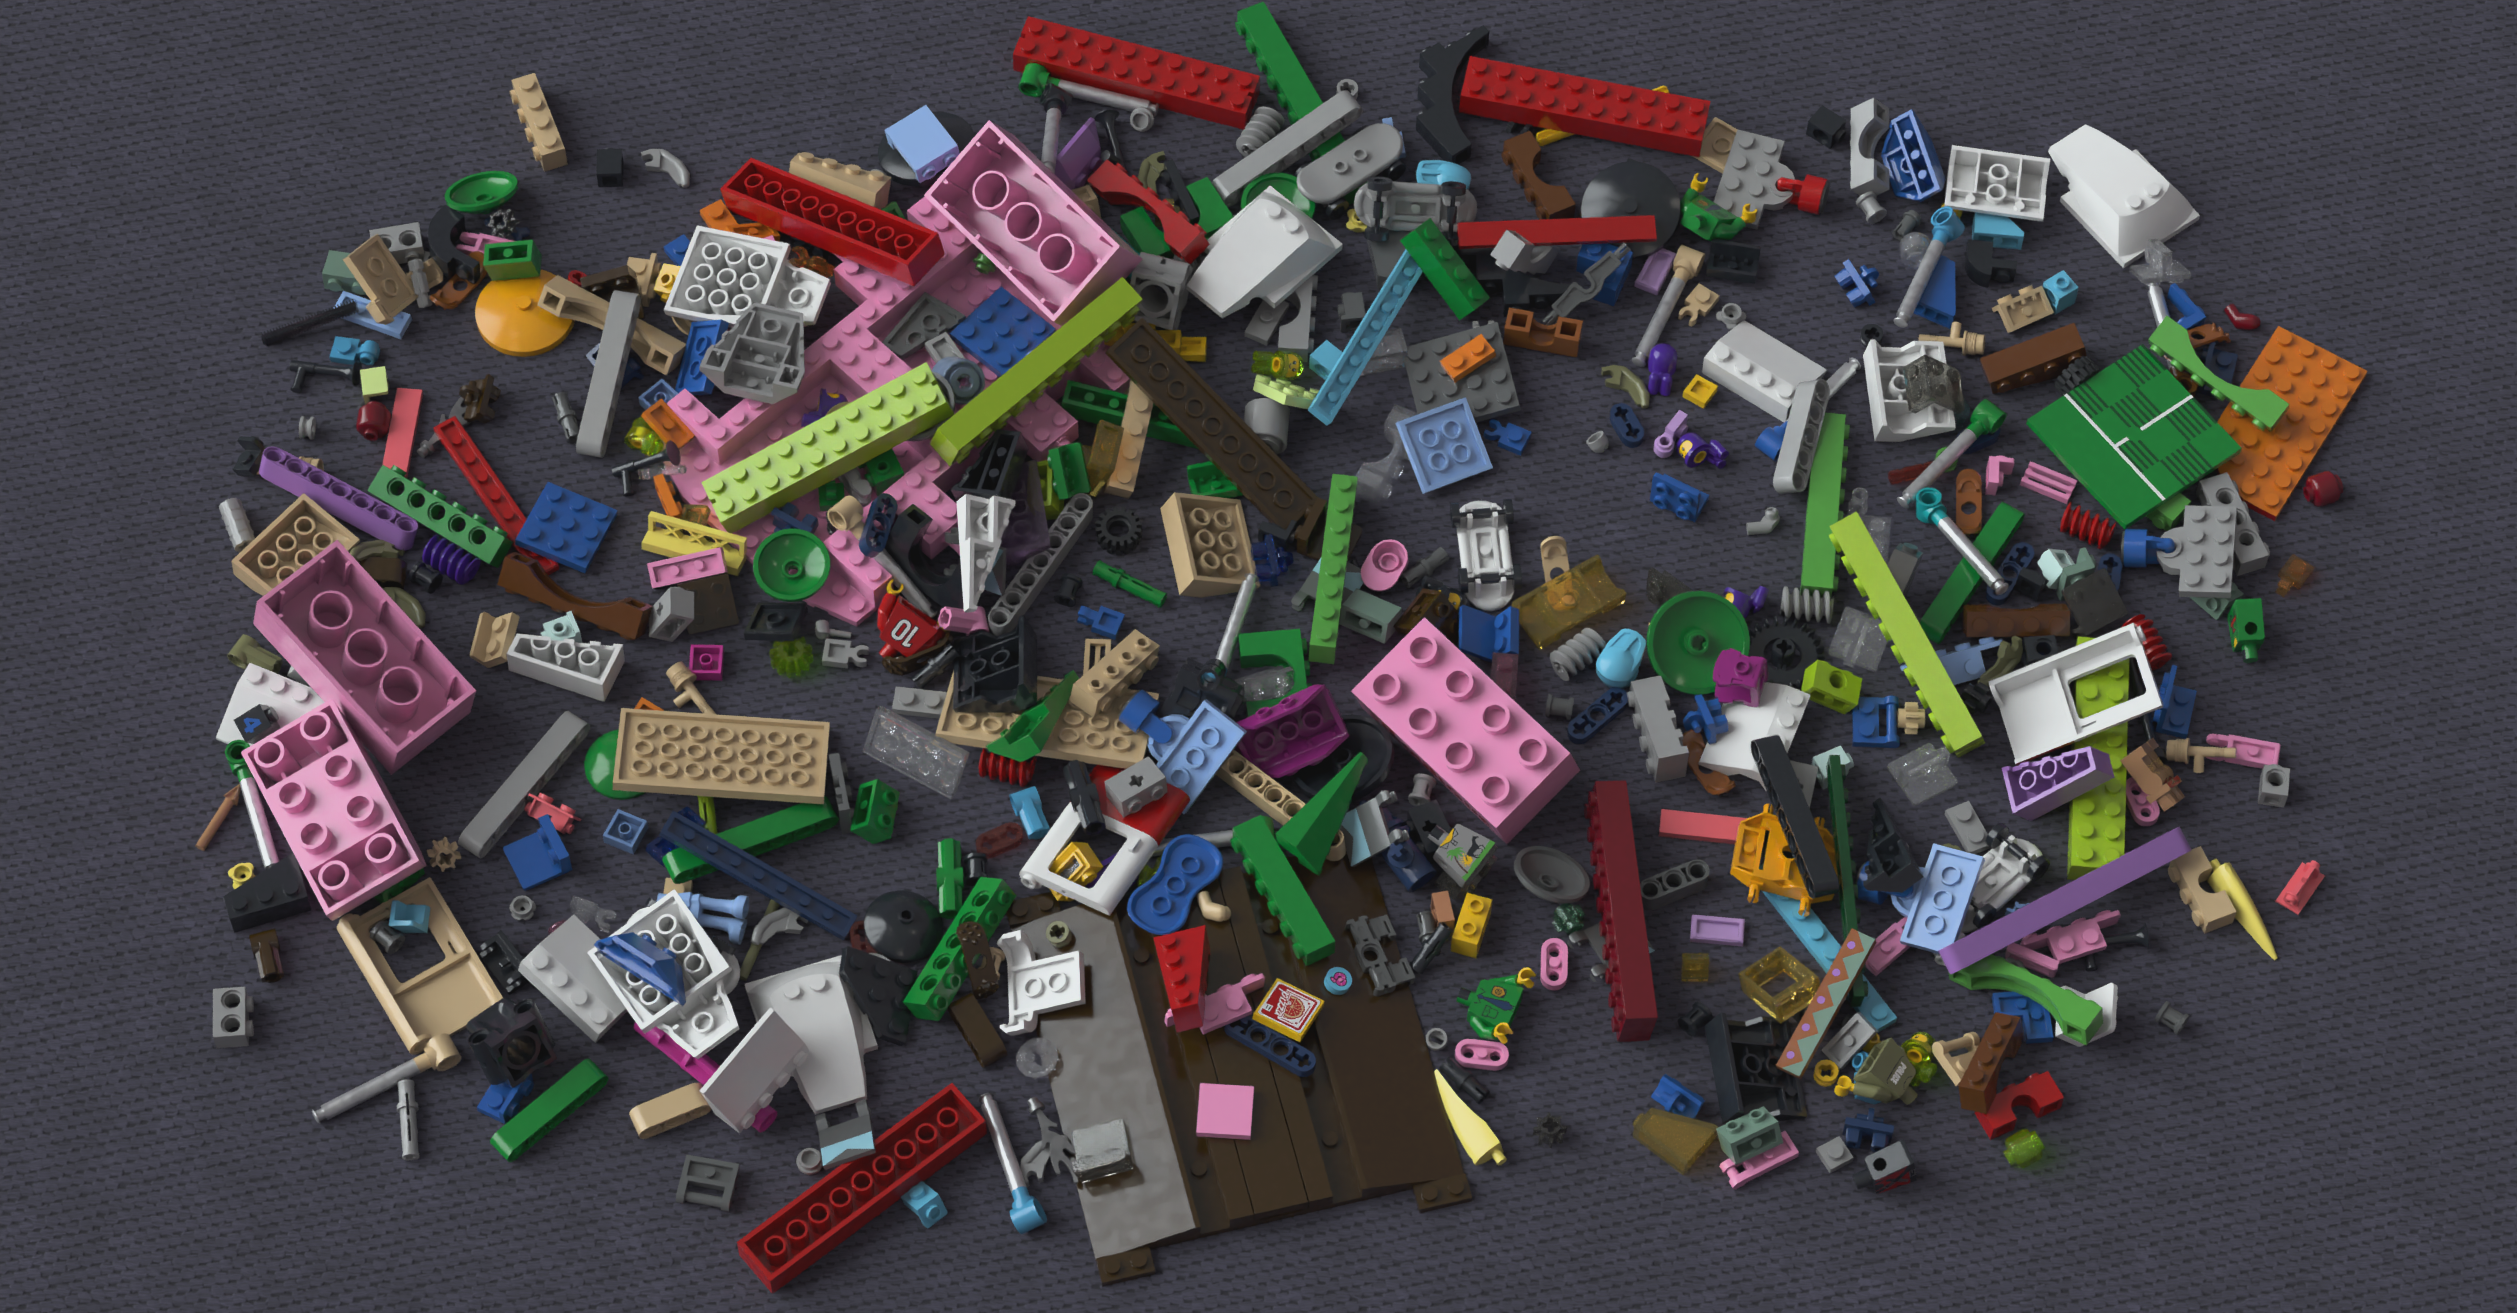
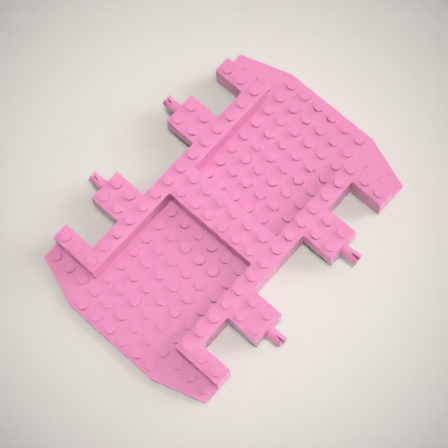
M924 196L907 210L908 221L939 234L945 255L915 286H912L834 254L842 261L834 269L835 284L859 307L804 350L805 375L797 393L774 404L745 398L719 419L688 390H682L666 404L690 429L695 437L679 450L681 461L678 466H674L670 461H665L663 464H665L682 500L712 528L727 532L720 523L701 482L804 428L801 427L802 417L804 413L808 414L809 412L817 411L821 388L826 389L828 393L843 394L848 402H852L926 362L931 370L936 363L925 347L902 361L882 343L924 292L962 313L967 318L997 289L1003 287L1056 328V331L1062 326L1053 322L996 265V270L989 272L988 275L977 271L973 259H977L979 253L983 252ZM1104 340L1091 357L1087 358L1085 355L1080 360L1081 364L1071 373L1066 371L1061 376L1062 380L1053 388L1048 386L1043 391L1044 394L1035 403H1032L1030 400L1025 406L1026 409L1018 417L1014 418L1011 416L1006 421L1007 425L1002 430L1021 432L1028 446L1027 455L1035 462L1047 460L1049 449L1071 444L1079 437L1078 421L1056 403L1064 395L1068 380L1078 383L1082 382L1083 384L1123 394L1130 386V378L1105 354L1111 346L1104 345ZM955 343L965 359L975 362L982 369L985 376L983 391L1000 378ZM966 377L958 380L960 382L959 388L964 386ZM955 403L954 414L967 404ZM655 431L652 432L650 438L659 453L666 448V444ZM993 431L988 438L990 439L995 432ZM933 437L923 441H904L892 448L904 471V476L883 492L893 496L898 505L891 529L900 513L912 504L916 505L933 519L922 539V552L931 560L948 545L960 556L959 544L945 542V532L951 533L953 527L958 528L957 504L945 493L965 477L966 469L969 465L973 466L980 457L979 452L985 444L979 449L975 446L969 452L970 455L961 464L956 461L951 466L930 445ZM856 467L860 472L861 479L865 480L864 474L866 473L864 469ZM835 478V479L831 480V481H834V480H835L836 483H840V481H839L838 478ZM818 488L790 503L799 509V514L795 519L802 521L806 514H811L818 519L819 526L814 535L826 546L830 556L831 567L829 577L824 586L816 594L802 601L807 602L809 606H816L825 610L829 615L857 627L879 608L884 595L887 593L886 586L893 577L875 559L867 557L861 552L859 541L850 530L847 532L845 530H837L832 535H829L827 531L828 522L826 520L827 511H820ZM844 488V494L845 496H848L849 493ZM873 488L870 496L871 503L878 497ZM871 503L863 507L864 518L862 519V522L864 524L866 522L871 507ZM771 513L732 533L747 538L746 559L752 565L757 548L768 536L774 533L776 528L773 525L774 516ZM874 520L875 527L883 530L881 523ZM730 543L735 549L739 550L738 544ZM792 569L789 571V574L794 575L798 571L796 569Z

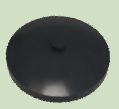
M932 112L956 142L959 153H961L974 138L971 126L967 121L955 114ZM886 134L879 144L878 158L881 168L887 176L891 177V180L899 184L915 187L933 185L948 168L942 169L933 178L919 183L915 172L897 149L893 150L888 144Z
M1628 161L1609 166L1594 177L1584 193L1581 214L1582 218L1655 215L1656 242L1625 243L1633 252V260L1648 257L1668 244L1678 228L1681 207L1677 190L1666 174L1652 165ZM1608 243V244L1614 245V246H1616V247H1620L1623 243Z
M1342 715L1349 737L1328 757L1324 758L1322 762L1314 766H1305L1293 775L1299 789L1312 799L1360 752L1368 758V763L1365 765L1360 776V782L1353 792L1352 801L1358 800L1377 789L1389 775L1395 755L1392 740L1387 730L1379 722L1362 715Z

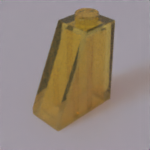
M1650 1108L1646 1114H1639L1632 1125L1634 1126L1633 1138L1682 1175L1690 1169L1717 1138L1716 1128H1718V1126L1712 1123L1655 1108Z

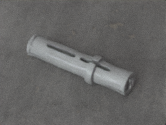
M405 1079L397 1083L399 1091L397 1112L400 1113L402 1159L409 1161L417 1160L420 1156L416 1112L419 1110L418 1103L415 1102V1082ZM406 1099H408L409 1115H407ZM408 1125H410L411 1141H409Z

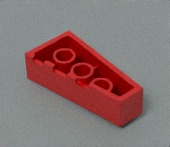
M1205 925L1154 937L1176 1032L1203 1026L1205 991L1207 990L1206 977L1209 968L1208 956L1210 955V944Z

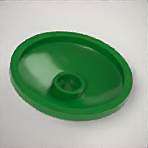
M504 171L476 173L452 184L445 192V201L450 208L458 212L488 214L512 199L518 190V181L513 174Z
M1268 173L1254 179L1245 188L1241 198V210L1269 186H1272L1311 219L1315 212V202L1308 200L1300 193L1296 183L1297 177L1286 173Z
M784 529L771 534L759 545L753 560L754 576L760 588L769 596L785 602L805 600L816 594L826 583L831 567L830 556L824 543L814 534L801 529ZM792 569H796L798 571L794 575L789 574V571Z
M619 729L613 730L596 739L588 749L584 761L587 780L598 793L608 798L625 800L643 795L646 792L613 790Z

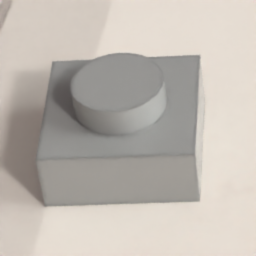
M1840 1136L1816 1148L1817 1155L1829 1173L1853 1162L1854 1157Z

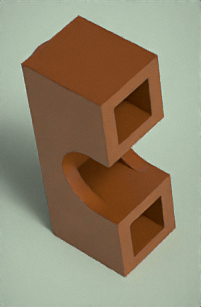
M1509 308L1504 329V345L1577 357L1582 335V320L1558 316L1556 324L1547 326L1538 323L1534 319V312Z

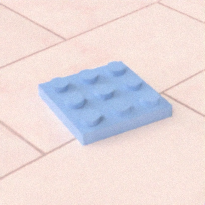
M1466 397L1395 423L1422 494L1493 468Z

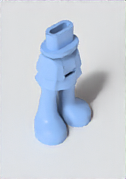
M692 892L678 893L701 927L723 930L728 933L730 942L738 945L742 943L747 925V919L745 918L749 911L748 896L739 895L734 900L709 898L703 896V894H693ZM659 893L657 901H659L667 894ZM703 910L732 914L736 918L704 914Z

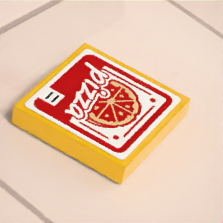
M1277 978L1254 1012L1252 1019L1301 1042L1322 1010L1325 1001Z

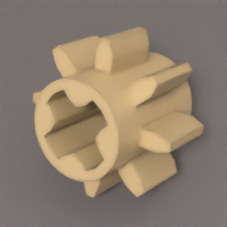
M1905 702L1904 708H1898L1897 725L1898 728H1904L1905 734L1917 735V729L1925 727V709H1918V702Z
M446 837L438 842L433 840V848L427 850L428 856L432 857L430 860L431 866L438 865L442 872H444L445 868H456L455 860L461 859L460 852L456 851L458 849L457 842L455 841L450 844Z

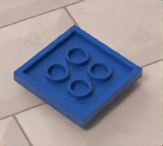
M1000 287L950 332V338L997 376L1001 377L1022 360L1028 352L1034 350L1056 332V328L1003 287Z
M547 482L516 537L515 545L586 573L611 528L618 510Z

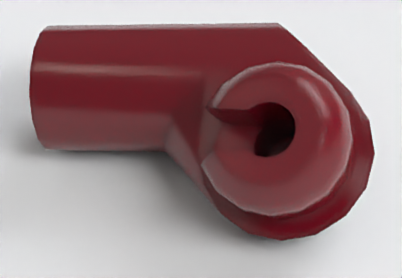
M2230 304L2224 309V312L2237 329L2253 330L2260 326L2261 321L2258 316L2240 313L2235 304Z

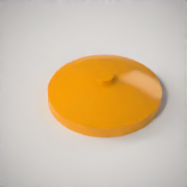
M541 270L539 277L490 281L480 293L475 308L477 327L483 339L499 352L518 357L535 356L545 353L564 341L572 330L575 320L557 317L537 306L544 285L556 275Z

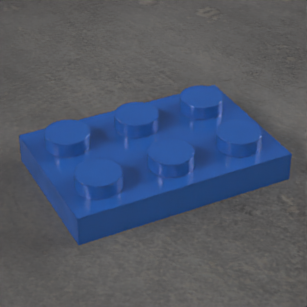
M720 319L691 323L675 387L677 393L686 389L693 396L712 394L715 384L700 371L699 367L707 349L712 344L716 345L722 339V334L728 329L729 322Z

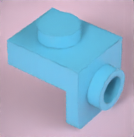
M923 1181L913 1186L907 1193L901 1196L903 1203L919 1216L923 1226L926 1228L931 1227L948 1213L939 1194Z

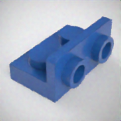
M532 1074L514 1088L506 1082L490 1085L478 1104L477 1110L506 1124L510 1117L514 1118L520 1108L519 1103L523 1096H528L534 1086Z

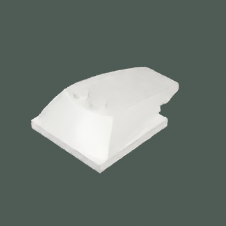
M2085 124L2049 148L2048 152L2059 172L2069 181L2068 187L2070 191L2061 196L2060 202L2123 268L2199 220L2200 215L2193 209L2188 200L2137 149L2131 151L2097 129Z
M1269 186L1207 240L1210 245L1204 252L1208 255L1192 276L1186 289L1221 318L1245 307L1255 297L1262 298L1270 306L1276 308L1342 250L1343 244L1272 186Z
M697 226L665 305L664 312L666 315L691 321L722 319L729 322L728 328H733L736 325V320L756 302L803 313V326L815 325L831 283L830 279L809 269L793 266L792 261L788 260L791 251L790 244Z
M675 889L609 937L634 932L642 938L645 934L657 943L656 947L660 950H663L665 947L676 954L677 958L675 960L682 967L686 997L684 1006H681L604 957L596 947L587 952L644 1034L656 1026L667 1033L694 1058L699 1059L739 1030L722 981V977L731 972L732 969Z
M842 955L745 984L756 1023L769 1008H772L802 1039L809 1049L806 1061L800 1067L796 1066L790 1076H793L798 1083L801 1094L815 1115L867 1099L863 1055L866 1052L878 1049L868 1015L862 1013L853 998L855 995L847 981H843L839 974Z

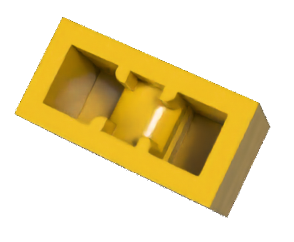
M1467 892L1452 936L1451 952L1472 958L1477 957L1491 915L1492 899Z

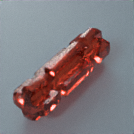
M1933 461L1925 462L1923 465L1917 464L1904 467L1901 470H1891L1888 472L1890 484H1898L1902 480L1904 482L1915 480Z

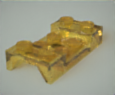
M1597 554L1512 602V607L1519 609V623L1537 648L1541 650L1560 639L1561 634L1599 612L1605 614L1624 603L1626 592L1624 589L1615 587L1605 573L1601 558ZM1566 595H1571L1576 599V602L1574 604H1566L1562 598Z

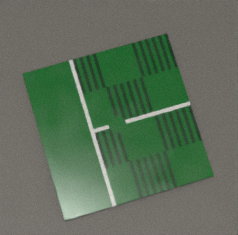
M2144 344L2027 419L2026 422L2028 427L2124 530L2240 454L2242 450L2237 442Z

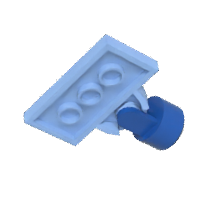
M1143 689L1138 690L1123 706L1118 714V720L1135 734L1143 730L1149 735L1147 746L1151 755L1158 761L1156 766L1165 775L1166 783L1183 790L1190 798V802L1182 812L1185 814L1247 731L1207 699L1202 702L1190 719L1177 714L1159 718L1155 713L1160 706V702Z
M1933 844L1925 868L1919 867L1924 877L1903 893L1868 891L1863 885V882L1867 880V874L1865 873V867L1869 865V861L1861 866L1855 884L1858 886V899L1881 905L1887 895H1891L1894 907L1902 916L1907 918L1900 938L1901 944L1939 954L1938 951L1958 940L1985 859L1983 856Z

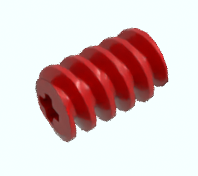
M2070 502L2063 514L2060 532L2065 533L2070 528L2071 537H2075L2079 533V540L2082 542L2089 537L2088 544L2091 546L2098 540V549L2102 550L2110 542L2118 522L2116 521L2110 527L2109 518H2106L2101 523L2099 522L2100 514L2097 513L2093 518H2090L2089 509L2084 514H2081V506L2078 505L2074 510H2071L2072 502Z
M2140 614L2126 621L2122 627L2132 623L2136 627H2142L2146 640L2142 642L2153 671L2172 659V654L2165 653L2168 647L2166 644H2161L2163 641L2161 636H2156L2158 629L2151 628L2154 624L2152 619L2144 620L2146 616Z
M983 748L979 760V775L985 778L989 772L991 780H995L999 775V780L1003 783L1009 777L1011 785H1015L1019 780L1020 787L1024 788L1032 779L1037 757L1034 756L1030 763L1027 760L1020 762L992 752L987 753V748Z

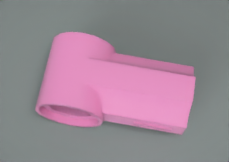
M947 606L940 610L938 624L944 630L963 632L967 636L981 630L989 633L985 609L981 606H978L975 612L968 613L964 612V609Z

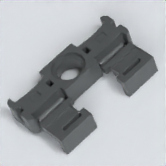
M1388 915L1370 919L1369 921L1367 916H1361L1357 922L1354 919L1346 922L1344 930L1350 929L1357 944L1355 945L1354 953L1363 973H1370L1376 987L1373 992L1374 996L1393 992L1398 984L1409 982V984L1414 983L1415 976L1406 957L1400 959V963L1392 965L1389 962L1388 966H1386L1387 958L1379 941H1381L1382 937H1388L1391 942L1396 937ZM1373 951L1377 954L1378 959L1368 961L1364 957V952Z

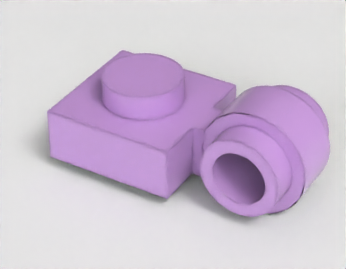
M1681 410L1676 413L1666 426L1664 434L1658 436L1654 441V452L1660 458L1671 456L1674 451V442L1677 438L1680 439L1681 436L1686 434L1688 430V415Z

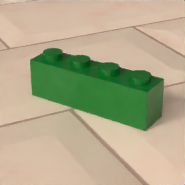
M1431 218L1400 240L1459 320L1490 298Z

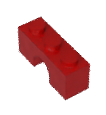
M2048 1071L2042 1074L2034 1073L2027 1077L2024 1082L2018 1085L2015 1083L2003 1088L2000 1093L1996 1094L1987 1114L1975 1112V1115L1989 1139L1992 1140L2014 1130L2017 1118L2012 1111L2013 1107L2018 1105L2027 1106L2038 1119L2060 1109L2064 1096Z

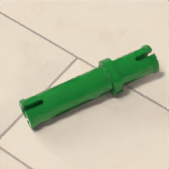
M1099 560L1093 569L1092 575L1108 581L1112 584V587L1124 589L1159 608L1166 601L1167 593L1126 574V571L1121 568L1118 570Z

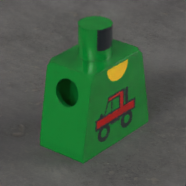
M2261 598L2236 599L2227 615L2233 652H2242L2244 663H2253L2258 661L2257 651L2265 640Z

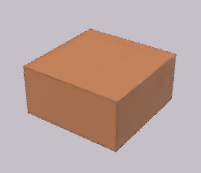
M1448 891L1432 893L1431 911L1433 913L1435 929L1440 922H1443L1454 931L1455 919Z

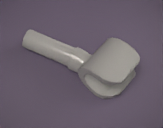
M826 620L816 622L815 633L818 639H826L830 636L851 639V632L829 629V623Z

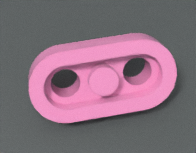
M2133 777L2126 780L2127 806L2137 824L2151 826L2157 822L2160 814L2158 803L2155 800L2150 804L2146 799L2148 794L2143 792ZM2137 790L2140 794L2134 795L2131 791ZM2142 812H2146V813H2148L2150 816H2149V817H2144V816L2141 815V813H2142Z
M1550 938L1543 943L1541 948L1540 980L1545 988L1559 990L1567 982L1568 947L1561 939ZM1557 952L1559 955L1552 957L1550 953ZM1554 975L1558 977V980L1552 981L1549 977Z
M1464 1039L1457 1044L1455 1049V1059L1463 1067L1497 1071L1503 1069L1508 1063L1509 1051L1500 1042ZM1469 1052L1473 1054V1057L1466 1058L1464 1054ZM1496 1055L1500 1059L1493 1061L1490 1057Z

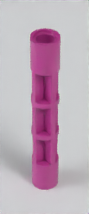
M635 1022L634 1030L666 1054L703 1086L720 1067L706 1054L699 1059L694 1058L667 1033L656 1026L644 1034ZM770 1105L761 1108L755 1115V1120L751 1126L759 1132H764L775 1121L777 1111Z

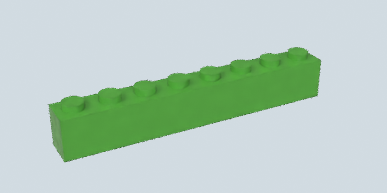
M1825 413L1809 475L1800 595H1802L1806 588L1809 590L1810 596L1813 595L1815 590H1818L1822 598L1824 592L1829 591L1831 598L1832 592H1837L1838 577L1834 576V570H1839L1840 555L1835 554L1836 549L1828 535L1832 534L1829 526L1843 519V511H1839V504L1844 503L1845 489H1840V485L1845 483L1846 468L1842 467V461H1847L1848 446H1843L1844 440H1848L1850 425L1845 424V414Z
M1332 474L1310 638L1309 661L1334 664L1356 500L1357 476Z

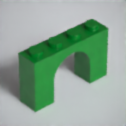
M1206 177L1186 186L1199 214L1200 220L1198 225L1206 232L1204 237L1208 240L1229 222L1233 215L1209 178ZM1142 206L1120 216L1121 230L1131 246L1139 254L1145 252L1173 259L1175 254H1173L1165 242L1164 232L1160 231L1153 224Z
M1300 629L1238 634L1241 668L1274 666L1286 671L1294 681L1292 689L1280 698L1247 701V718L1254 715L1261 708L1273 707L1279 704L1282 699L1312 686L1311 683L1306 681V676H1310L1309 660L1304 661L1303 654L1307 653L1306 638H1301Z

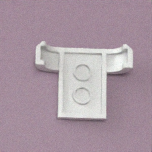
M1023 931L1006 933L1000 937L997 945L1003 950L1008 966L1009 1023L1008 1025H1000L1004 1032L1010 1036L1032 1032L1037 1026L1038 1014L1085 1004L1083 953L1075 951L1036 960L1032 944Z

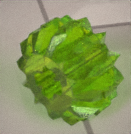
M804 636L798 640L795 638L794 641H774L773 649H770L769 652L771 666L777 668L779 676L786 672L789 679L792 673H796L800 677L802 675L801 670L809 671L810 663H813L814 660L812 646L806 644Z

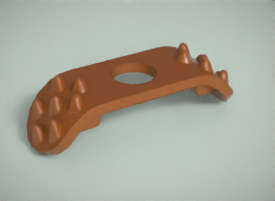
M474 251L468 255L480 262L481 278L473 284L455 274L441 290L439 289L437 293L430 295L429 299L436 306H441L444 310L456 308L484 279L487 271L483 266L484 254L482 252ZM457 281H465L468 284L467 288L463 291H457L453 286Z
M2215 323L2204 324L2187 330L2193 349L2214 341H2225L2227 344L2231 342L2229 333H2224L2220 326L2216 328ZM2194 334L2203 335L2205 338L2198 340L2192 338L2191 336ZM2164 355V357H2165L2166 360H2168V361H2170V362L2172 361L2171 359H2169L2167 356Z
M1964 469L1956 477V525L1967 536L1971 534L1977 536L1982 531L1981 475L1973 469ZM1971 503L1976 506V511L1973 514H1965L1961 510L1965 504Z
M1694 730L1685 732L1682 742L1683 746H1687L1689 751L1687 764L1700 783L1712 795L1720 796L1721 793H1729L1730 790L1736 787L1735 781L1730 780L1727 775L1715 770L1710 774H1704L1699 770V761L1706 746L1702 735L1695 733Z

